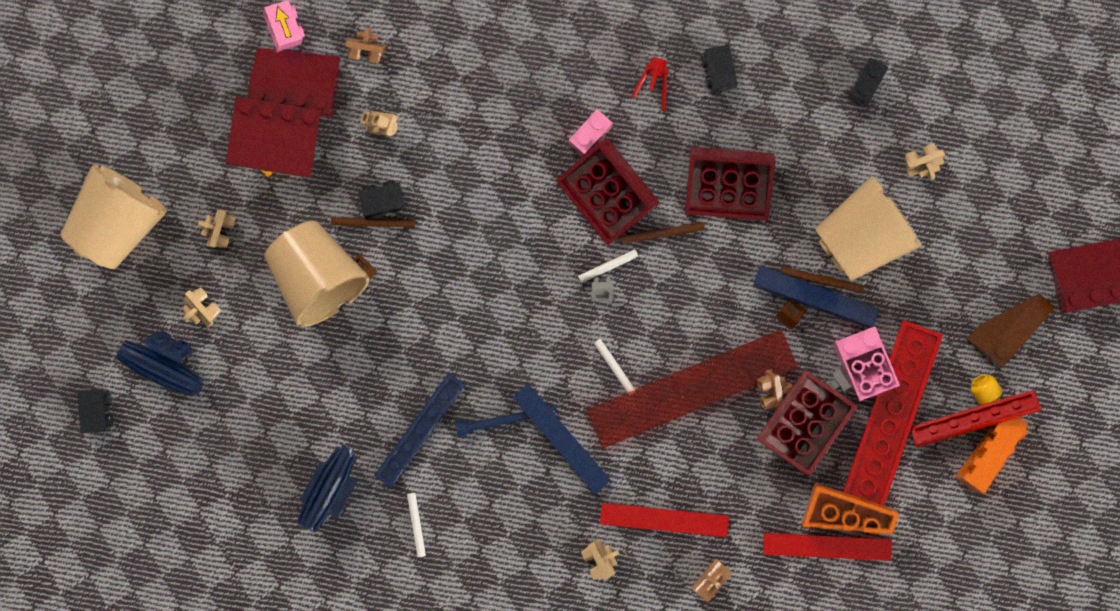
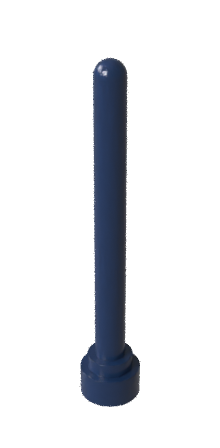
M549 406L551 411L555 414L556 408L554 406ZM519 412L470 423L459 420L455 421L458 438L467 436L466 434H470V431L530 418L525 412Z

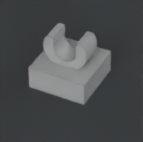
M595 277L594 282H592V301H613V282H611L609 277L606 278V282H598V277Z
M843 367L832 373L835 379L828 383L834 390L841 386L843 391L852 386Z

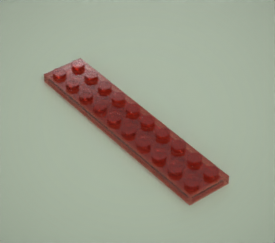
M780 329L587 409V412L603 449L756 386L757 379L766 376V370L771 369L774 374L782 375L798 367L783 331Z

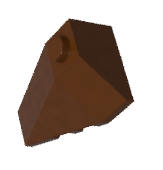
M1039 293L983 322L966 340L994 367L1002 368L1055 307Z

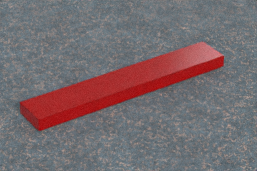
M1031 390L911 427V433L916 448L1039 412L1041 407L1035 391Z
M602 503L600 524L727 537L729 516Z
M764 533L763 554L891 561L892 539Z

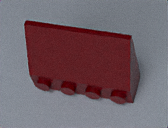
M257 47L247 98L321 110L320 117L333 119L340 56L285 50L277 52L276 49Z
M236 96L226 165L310 178L321 110Z
M609 138L598 142L556 180L607 245L614 242L660 204L659 200Z
M690 147L685 214L769 221L776 163L774 153Z
M1120 239L1048 252L1060 314L1120 303Z
M804 370L756 440L802 474L809 477L858 406L813 374Z

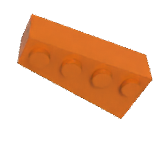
M1019 417L992 425L954 478L974 493L984 494L995 476L1002 469L1006 459L1014 452L1017 442L1021 441L1027 434L1028 430L1026 428L1029 424Z
M814 483L801 524L803 527L893 534L899 513L895 509Z

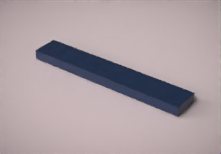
M763 266L759 267L753 284L755 288L869 329L874 327L879 311L877 307Z
M450 373L446 375L374 475L376 478L390 488L393 487L466 385Z
M529 384L512 397L594 494L611 481Z

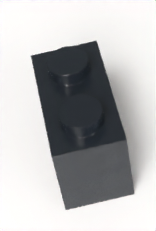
M729 44L704 49L703 56H700L702 68L707 70L708 76H705L707 89L710 88L712 94L736 89L738 83Z
M870 57L865 63L847 99L866 108L883 79L888 66Z
M395 180L386 181L380 187H375V185L362 187L363 190L358 191L362 213L365 218L406 210L401 184L399 182L396 183Z
M108 389L77 391L80 433L110 432V427H113V416L109 413V406L112 405L111 393H108Z

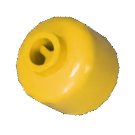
M982 374L972 381L973 385L970 391L979 405L1000 400L999 398L1003 390L993 376Z

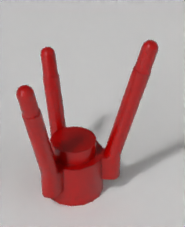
M652 57L650 64H646L645 71L632 94V98H635L648 73L652 77L649 87L650 91H653L656 79L662 76L663 112L666 110L667 75L669 71L666 68V60Z

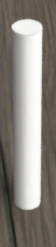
M634 249L579 275L578 278L582 284L637 258L638 254Z
M597 340L594 345L626 392L631 395L636 391L602 340Z
M411 493L407 494L417 557L426 556L416 494Z

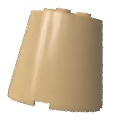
M93 164L60 235L78 255L87 257L101 267L116 269L166 214L167 209L154 196L148 198L142 193L143 188L108 167L102 165L99 169V165Z
M874 176L866 180L815 228L822 238L819 243L828 256L834 255L830 259L840 273L845 271L851 281L922 246L919 240H916L917 236L890 197H885L882 192L884 189Z
M308 221L284 232L268 247L264 255L295 323L301 327L315 325L339 312V306L346 301L348 303L353 302L369 283L368 275L317 221Z

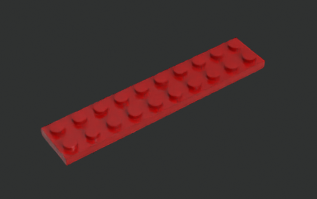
M902 320L889 356L900 386L876 395L842 492L883 506L885 505L943 334Z

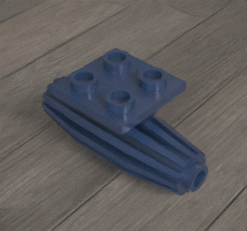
M156 331L144 339L143 344L147 346L125 340L120 346L116 359L136 374L166 389L191 397L201 392L204 385L201 382L202 377L181 363L194 353L195 349L191 348L189 343L183 340L177 341L171 338V335L165 331Z
M342 445L341 448L337 446L325 463L319 462L300 498L304 502L297 524L316 533L329 515L337 519L339 518L358 482L349 477L356 458L353 455V449Z

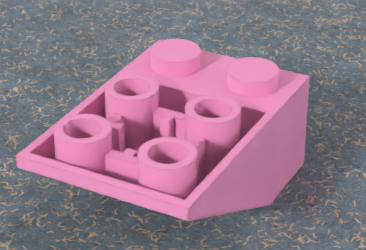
M876 327L834 343L833 346L859 401L900 386Z

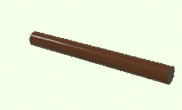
M331 217V225L415 228L416 220Z
M704 222L622 235L621 242L625 244L705 230Z
M781 267L780 273L794 278L857 293H863L864 285L789 267Z

